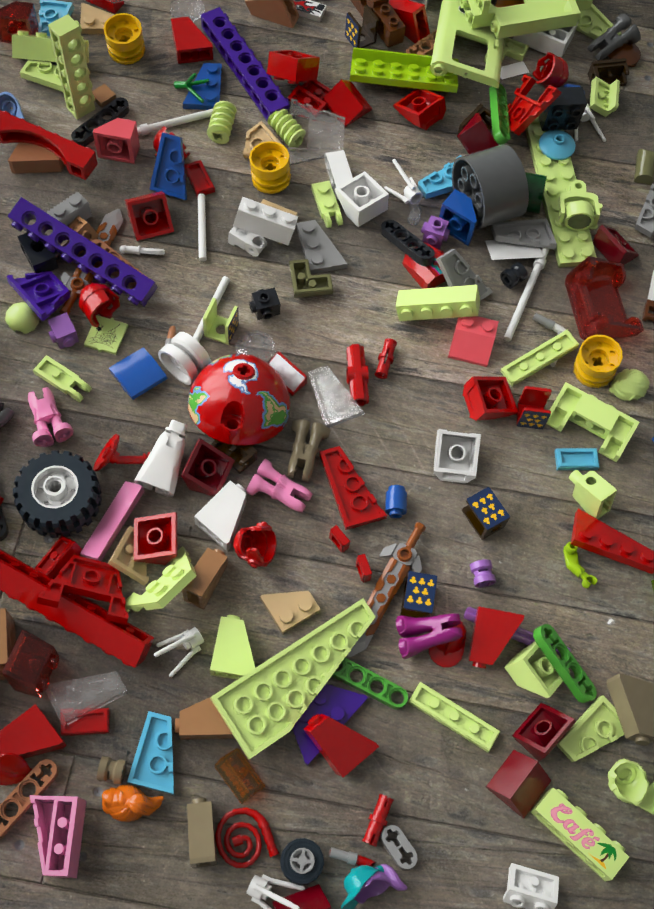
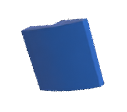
M144 347L109 367L111 374L117 379L123 390L132 400L168 379L164 371Z

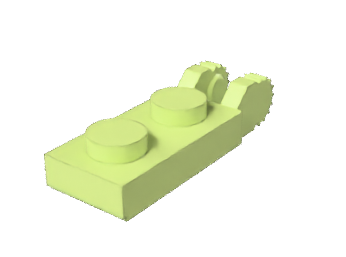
M330 181L311 184L312 193L326 227L330 228L332 226L330 218L332 216H335L338 226L343 225V218Z
M45 356L33 369L34 374L66 395L69 394L71 398L78 402L83 400V396L73 389L75 385L87 393L92 390L90 385L80 379L77 374L49 356Z

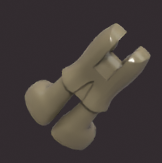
M293 420L291 429L296 434L295 442L292 444L293 450L287 468V477L294 479L297 467L304 468L302 481L308 482L313 473L320 441L327 439L331 430L323 424L314 422L311 428L309 444H306L305 440L310 430V422L307 420Z

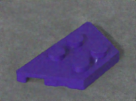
M51 271L25 273L26 278L14 279L13 275L6 276L10 286L42 321L47 319L70 298V292L67 287Z
M328 684L324 685L292 728L305 765L308 766L320 753L304 730L308 725L309 719L317 714H324L345 725L368 699L366 695Z

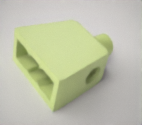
M575 470L570 474L569 479L575 484L572 495L586 513L599 519L611 510L617 492L611 484L595 471H589L583 475L579 470Z

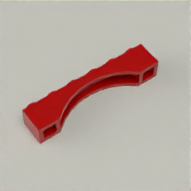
M0 110V143H29L44 147L62 160L70 174L87 180L98 165L96 153L91 148L81 146L73 140L65 139L57 133L47 131L41 126L31 124L23 118L15 117L7 111Z

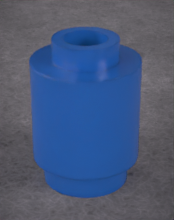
M391 485L388 487L385 513L391 518H401L402 515L407 513V492L404 486Z

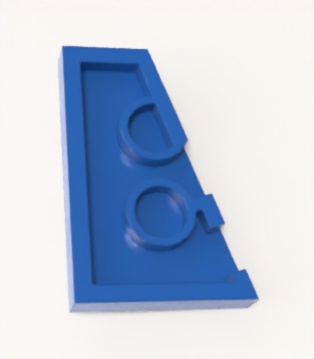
M204 63L195 81L209 79V82L194 85L191 88L201 96L204 103H201L189 91L183 102V109L209 110L213 109L215 103L220 101L222 64Z
M162 132L149 189L156 192L162 191L166 195L187 200L182 137Z

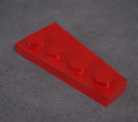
M340 446L319 452L345 530L387 518L386 513L377 504L376 498L369 492L365 482L358 476L354 466Z
M578 508L574 518L571 545L647 573H654L653 550Z

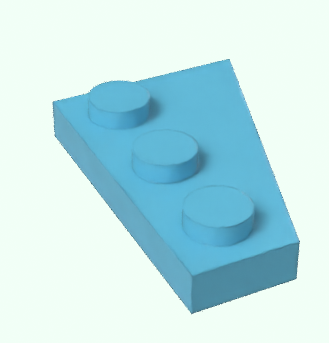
M40 0L38 32H45L47 36H50L48 24L67 14L71 16L74 10L73 3Z
M454 162L445 164L442 170L434 171L418 181V188L425 199L453 191L452 167Z
M148 711L127 783L174 795L172 717Z

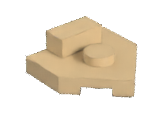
M260 121L246 132L243 157L249 159L251 150L262 142L282 143Z

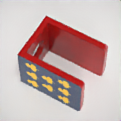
M524 387L517 405L518 427L543 430L551 415V411L544 410V407L552 393V389Z

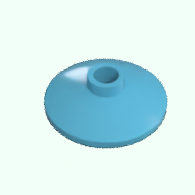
M562 130L546 131L539 140V148L542 153L554 160H564L571 157L576 147L574 139Z

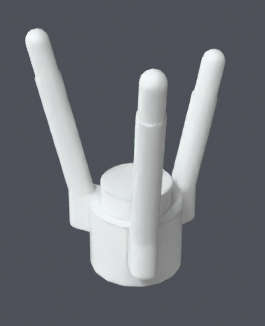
M587 103L580 121L585 122L590 119L602 141L606 142V138L597 125ZM578 128L574 129L575 141H578Z
M393 159L394 165L408 186L404 189V196L387 186L384 189L401 199L405 204L409 202L412 205L419 203L423 197L422 192L417 187L413 178H408L396 159Z
M196 627L190 630L187 629L181 634L157 643V647L169 643L172 644L154 653V656L158 657L183 644L186 650L191 648V651L170 672L169 677H173L195 653L201 650L199 645L204 643V639Z
M264 874L262 877L254 875L247 890V894L252 896L251 901L259 904L263 909H272L263 901L270 897L289 908L300 909L298 905L271 892L272 886L269 884L301 891L305 889L304 886L270 878Z

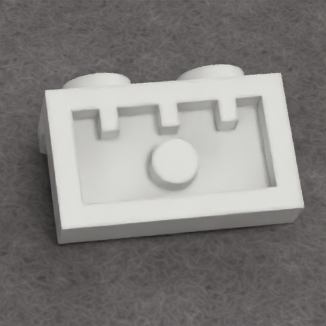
M511 863L508 873L507 890L503 896V902L511 904L516 908L555 909L558 904L559 877Z

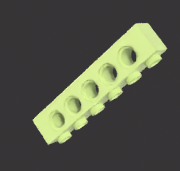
M67 14L48 24L66 107L78 120L96 110L94 104L95 97L92 93L93 85L89 78L90 70L86 62L88 58L84 52L85 43L81 37V25Z

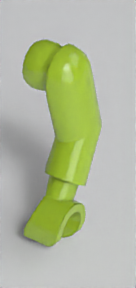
M568 542L563 548L567 569L582 579V586L584 588H589L591 583L596 585L597 578L593 575H588L579 564L578 547Z

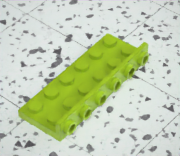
M353 48L350 81L452 93H457L458 75L447 72L444 76L432 74L430 70L432 56ZM452 58L454 61L459 62V59Z

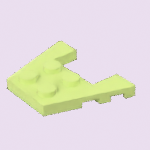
M183 546L177 550V556L169 561L172 565L163 570V575L157 581L154 580L147 585L144 594L139 595L133 592L125 600L126 612H129V609L139 612L143 607L146 610L164 608L197 576L193 565L190 563L189 553Z

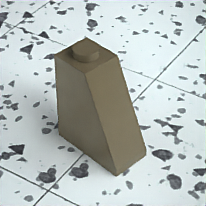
M621 673L607 679V687L625 738L635 741L637 745H650L654 741V684Z
M207 798L193 799L192 804H187L190 865L192 868L217 865L212 801L207 802Z

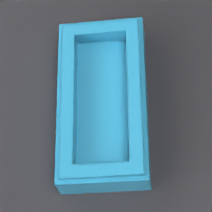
M556 448L554 451L557 470L599 469L597 448Z

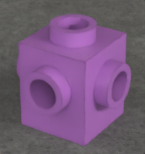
M431 215L429 221L423 224L421 233H424L422 241L440 249L443 240L447 241L450 230L447 229L449 221Z

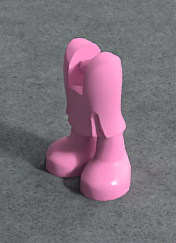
M45 387L42 389L44 393V398L38 400L34 391L28 393V402L34 415V424L37 425L38 429L33 433L32 438L34 444L39 447H48L54 444L47 424H52L53 433L58 443L66 441L73 435L71 425L61 420V413L57 409L52 391Z
M266 458L260 464L257 473L254 474L246 489V493L252 496L258 492L266 493L271 496V499H276L297 512H303L306 506L303 502L294 498V496L296 495L303 500L309 501L313 495L304 486L291 481L285 474L282 475L272 467V463ZM263 478H267L274 481L276 485L274 486L270 484Z

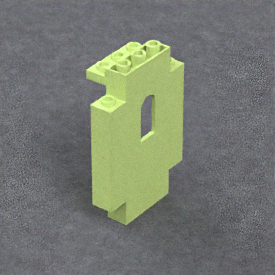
M460 0V6L465 11V19L469 22L471 29L491 26V31L494 32L496 39L576 26L580 11L589 10L593 0H523L524 4L506 7H496L492 5L491 0Z

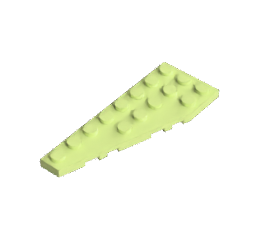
M364 598L210 697L248 760L291 731L295 723L376 616Z

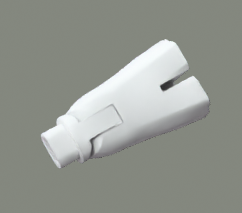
M171 420L169 427H166L165 431L160 435L134 480L136 484L148 490H152L154 486L156 487L155 492L167 497L174 496L185 450L186 424Z

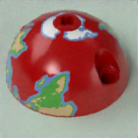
M231 354L210 362L198 374L189 392L188 410L195 425L209 437L232 445H253L268 441L283 430L290 416V396L282 376L265 360L253 355Z

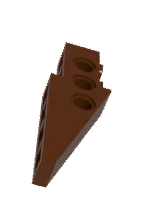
M351 0L362 18L365 5H368L379 19L377 33L388 48L403 43L406 26L389 4V0Z

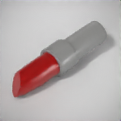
M331 847L329 852L330 858L344 861L346 864L353 866H374L376 863L367 857L360 856L358 853L351 851L346 852Z

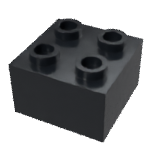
M583 87L557 88L562 93L538 116L542 131L577 129L587 105Z

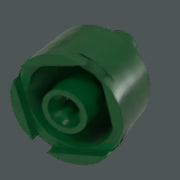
M525 172L529 190L526 212L540 213L547 176Z

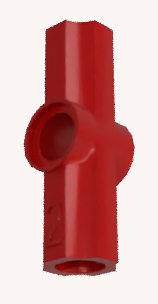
M352 344L346 349L348 364L346 377L347 384L350 387L351 405L360 407L369 403L367 385L369 382V371L365 363L364 346Z

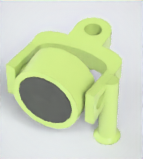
M575 180L571 183L570 192L560 194L559 223H563L565 217V225L571 230L580 231L588 228L595 230L598 228L597 223L603 205L598 202L596 194L586 192V184L583 181ZM571 202L566 207L564 206V203Z

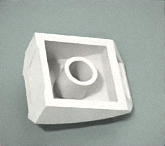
M443 429L437 430L434 474L440 481L466 484L476 478L481 434L451 432Z

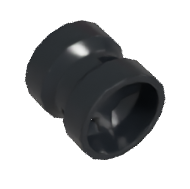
M516 262L510 269H506L500 274L503 284L509 289H512L518 282H522L528 277L526 268L519 262Z

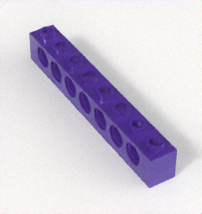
M220 7L201 14L202 29L266 121L275 111L286 109L289 113L290 103L288 99L283 97L280 88L273 83L271 76L264 70L261 61L256 59L253 50L248 48L245 39L238 34L236 26L231 24L228 15L223 13Z
M22 197L7 216L12 222L11 226L20 232L24 230L28 233L27 236L35 242L40 240L45 243L44 247L53 253L55 251L62 254L60 257L71 264L73 261L78 265L77 268L85 274H88V272L95 275V280L101 284L106 282L111 286L110 289L118 295L123 293L128 296L127 300L136 306L140 304L145 307L158 288L153 280ZM36 219L33 225H28L30 220ZM47 230H53L50 235L45 236ZM69 240L67 246H61L63 241ZM80 251H86L83 257H77ZM103 261L102 266L94 267L96 262ZM113 272H120L117 278H110ZM131 282L137 283L136 286H135V288H133V289H128V288H127V286H128L129 283H131Z

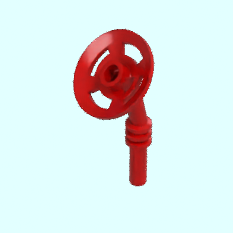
M115 434L102 449L93 470L97 472L109 462L111 464H144L150 452L147 455L143 453V456H119L120 453L117 452L120 436Z

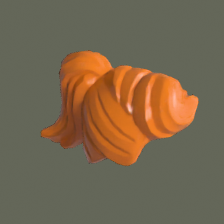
M124 784L103 791L102 809L115 820L131 822L138 820L143 815L150 816L161 806L164 796L148 797L140 788L131 784Z

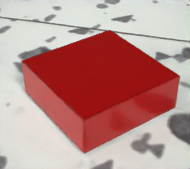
M335 525L330 529L329 538L343 553L349 549L350 540Z
M358 555L355 564L361 581L364 583L371 580L372 571L366 555Z

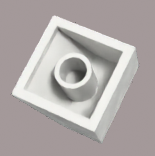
M365 171L335 188L346 216L357 227L388 210L389 194Z

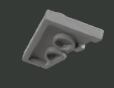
M547 219L509 221L491 225V231L496 242L556 249L557 243Z
M316 220L297 223V232L304 257L309 260L311 274L347 268L348 263Z

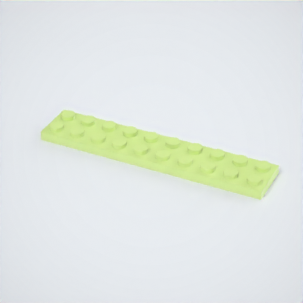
M537 117L525 131L536 174L547 176L542 201L546 218L557 243L554 251L558 267L596 265L598 260L589 228L580 231L571 230L565 225V217L563 223H559L560 194L570 192L571 183L577 179L571 157L564 160H554L545 156L540 150L539 140L546 131H542L539 117ZM571 202L564 203V206L566 207Z

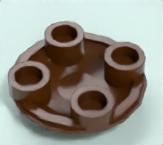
M627 41L622 47L615 49L608 57L610 60L626 58L627 66L635 67L641 58V52L635 44Z

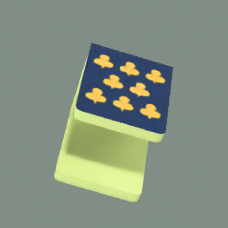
M212 298L203 316L204 336L229 345L239 325L238 306H234L227 319L217 315V300ZM220 325L225 326V333H217L216 328Z

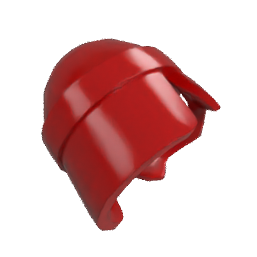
M547 52L546 56L538 60L536 70L532 72L533 76L538 80L536 84L545 88L549 85L559 88L567 82L569 77L567 62L551 52Z
M91 283L81 290L79 307L91 325L98 327L99 322L95 315L99 314L102 317L111 319L113 312L120 307V297L107 285Z

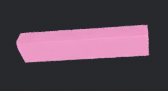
M127 481L124 482L81 551V555L98 561L103 560L143 495V486Z

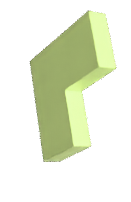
M508 37L505 38L502 62L505 56L523 61L529 45Z

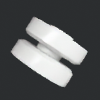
M185 332L176 334L172 338L171 344H166L158 352L159 359L164 367L177 380L186 385H190L198 376V372H201L211 362L204 347Z

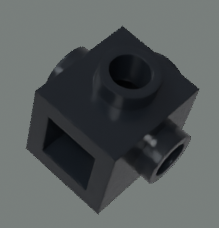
M275 287L266 290L260 289L251 293L252 301L249 302L251 313H255L257 320L270 319L273 316L280 315L281 304Z

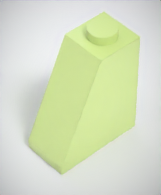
M235 615L221 616L210 673L212 676L238 680L255 669L244 620H240V617Z

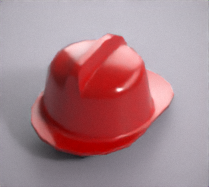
M462 622L457 626L448 628H461L463 637L456 641L443 643L428 649L431 660L436 665L452 667L457 665L462 659L466 641V628Z

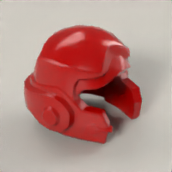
M267 522L257 523L256 526L241 528L234 538L233 547L237 556L241 560L246 561L252 568L265 567L275 556L277 539L272 527Z

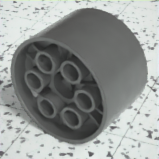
M509 145L495 146L458 157L454 161L452 167L453 190L456 189L471 198L477 219L475 230L520 217L526 212L529 201L527 177L520 158Z

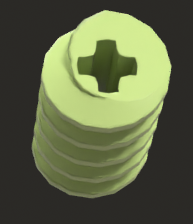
M219 101L213 107L207 135L215 143L226 144L229 141L237 112L235 105L231 102Z
M288 110L275 111L268 117V124L291 150H295L302 144L306 131L302 129L300 124H297V121L288 113Z

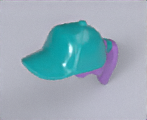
M381 864L375 868L361 865L352 868L351 872L344 879V888L348 896L342 903L341 909H355L358 903L363 904L368 898L382 894L389 886L398 891L407 890L408 887L400 880L395 870L387 864Z

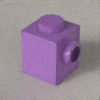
M67 312L48 319L51 329L48 332L53 343L57 342L60 349L71 347L79 342L76 330Z

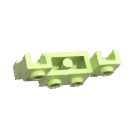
M565 382L550 408L551 415L546 424L561 432L568 420L605 439L598 453L617 462L640 422L620 412L614 406L598 400L594 395L587 394Z

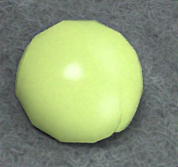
M20 302L10 306L6 312L5 321L13 331L18 330L27 334L37 327L39 317L25 302Z

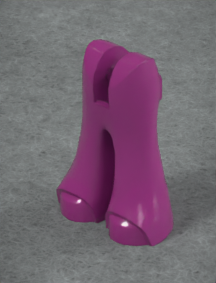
M458 613L423 618L397 616L396 628L399 635L403 637L399 639L398 643L402 658H411L433 646L456 641L463 637L461 628H448L461 623L460 615Z

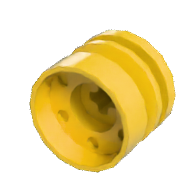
M127 13L111 16L103 27L109 56L115 62L124 65L139 61L145 53L140 21L135 16Z
M272 141L256 145L251 150L249 156L251 178L254 187L268 194L278 193L286 189L291 179L288 150L284 145Z
M593 335L584 340L573 365L576 378L583 385L591 388L607 386L613 380L623 358L619 343L606 335Z

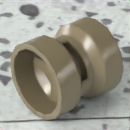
M102 756L97 771V780L104 782L112 780L114 784L121 785L126 773L127 760L118 759L115 761L110 757Z

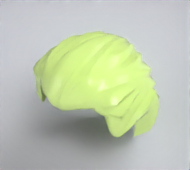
M624 369L615 376L610 385L609 392L623 401L638 400L646 395L650 381L643 372L637 369Z
M623 758L615 762L608 772L609 788L619 800L638 806L644 800L650 783L642 766L634 761Z

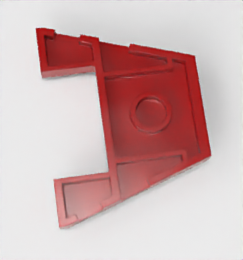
M524 74L521 79L523 81L521 88L515 90L514 94L516 97L512 104H508L510 132L519 136L562 92L549 85L537 101L526 97V95L537 81Z
M78 555L72 556L59 571L57 577L48 583L44 591L40 592L37 599L38 604L58 608L62 591L98 601L109 602L106 617L108 621L126 625L129 618L125 608V597L122 594L123 586L119 570L106 562Z

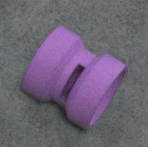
M478 560L470 564L471 572L475 576L473 581L476 588L487 587L496 583L495 575L491 572V560Z

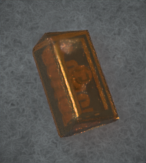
M238 747L221 757L215 764L216 770L241 804L248 801L265 787Z

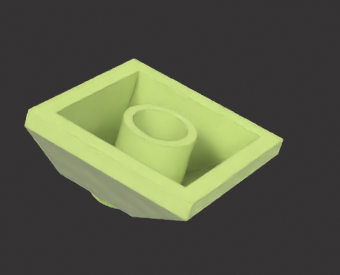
M535 641L517 653L504 667L517 686L545 698L551 697L563 682Z

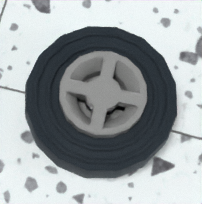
M306 838L295 839L289 842L282 851L280 857L281 870L291 883L308 885L315 881L322 873L324 855L314 841Z

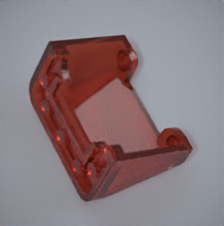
M588 256L568 273L565 286L581 339L586 340L593 335H606L613 339L634 337L644 331L642 322L638 317L626 318L618 288L626 280V271L623 264Z

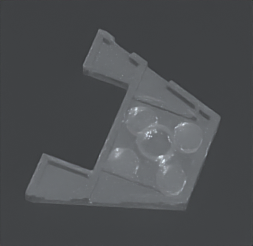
M291 99L290 114L296 118H309L307 148L288 147L290 166L322 159L325 153L343 150L345 117L326 110L320 111L313 108L310 104L306 103L304 105L298 103L296 99Z

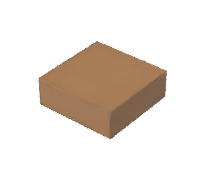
M105 83L92 91L95 102L102 108L116 99V94Z

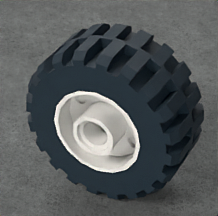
M59 450L51 451L52 454L48 455L44 452L39 454L40 457L38 459H30L27 467L23 466L20 469L21 476H16L14 481L16 486L13 488L14 503L23 521L27 523L31 530H37L38 534L46 536L49 533L51 538H58L59 534L69 537L73 531H76V533L83 531L82 526H89L93 522L91 517L97 516L99 512L98 506L102 502L100 495L102 493L101 487L91 464L88 461H84L80 455L75 454L73 457L72 452L64 451L63 454H60Z

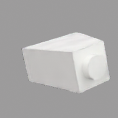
M230 480L194 516L195 524L226 551L231 547L247 502L246 490L240 484L235 485Z

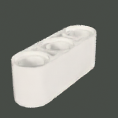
M344 150L324 154L326 169L337 200L335 188L353 178Z

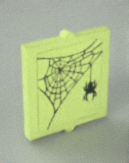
M96 315L99 326H91L84 346L96 349L98 352L103 351L116 355L128 324L116 321L114 318L109 319Z

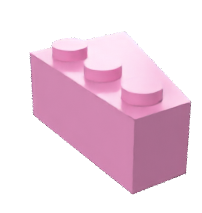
M30 795L35 815L34 825L37 827L39 839L38 849L43 875L53 878H77L86 800L71 796Z

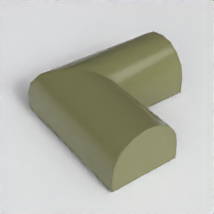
M639 149L636 156L634 182L652 185L654 181V151Z
M308 259L289 261L294 298L333 294L331 274L311 275Z

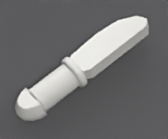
M122 245L119 248L123 254H165L164 249Z

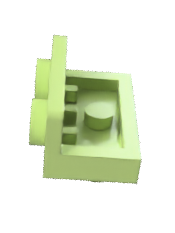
M595 77L591 82L589 108L605 117L616 111L619 106L620 81L616 79L613 83L608 84Z

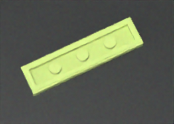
M567 329L504 366L500 372L513 387L578 348L579 343Z
M422 682L418 684L408 701L412 706L486 752L490 751L500 733L498 729Z

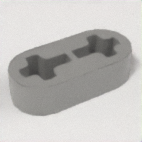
M389 825L385 827L381 833V842L395 864L402 870L413 868L418 860L413 846L398 826ZM388 830L391 833L396 832L398 834L395 838L399 844L398 847H396L393 841L387 842ZM401 848L405 854L410 853L412 855L409 859L410 865L407 862L401 863L402 854L398 849Z

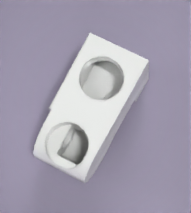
M233 227L229 232L228 243L233 246H239L252 256L257 257L267 245L264 237L243 229Z

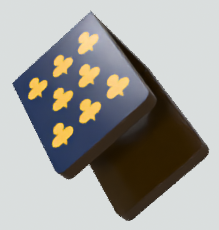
M368 5L364 6L362 27L350 12L346 16L345 37L355 48H364L376 43L379 19ZM360 35L365 37L364 41H360Z
M490 487L467 498L466 502L468 505L462 509V512L481 540L504 528L510 519L509 514Z
M413 571L408 572L405 580L400 616L430 617L434 607L437 576Z

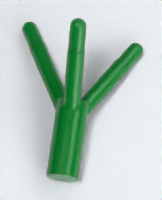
M193 73L187 81L174 82L175 89H188L201 103H204L201 96L191 87L208 83L209 79L191 82L197 76L196 73Z

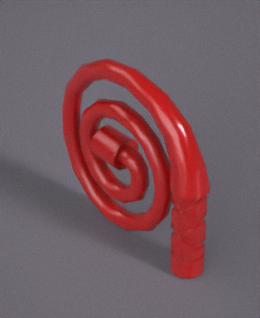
M247 807L233 809L226 813L218 823L215 833L216 846L219 854L227 864L235 868H247L255 863L261 853L262 842L258 830L250 823L245 822L234 823L227 829L224 836V845L227 852L234 858L243 859L247 857L253 849L251 838L247 835L241 836V834L232 837L234 847L244 844V841L247 842V849L242 853L232 849L229 839L235 829L247 828L256 838V851L252 858L246 862H236L230 859L224 852L221 843L223 826L229 818L240 814L251 816L257 822L267 845L270 858L279 854L269 826L270 824L257 810Z

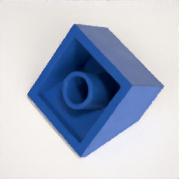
M454 189L442 203L439 217L449 221L447 228L450 230L449 235L469 246L477 222L474 207L470 197Z

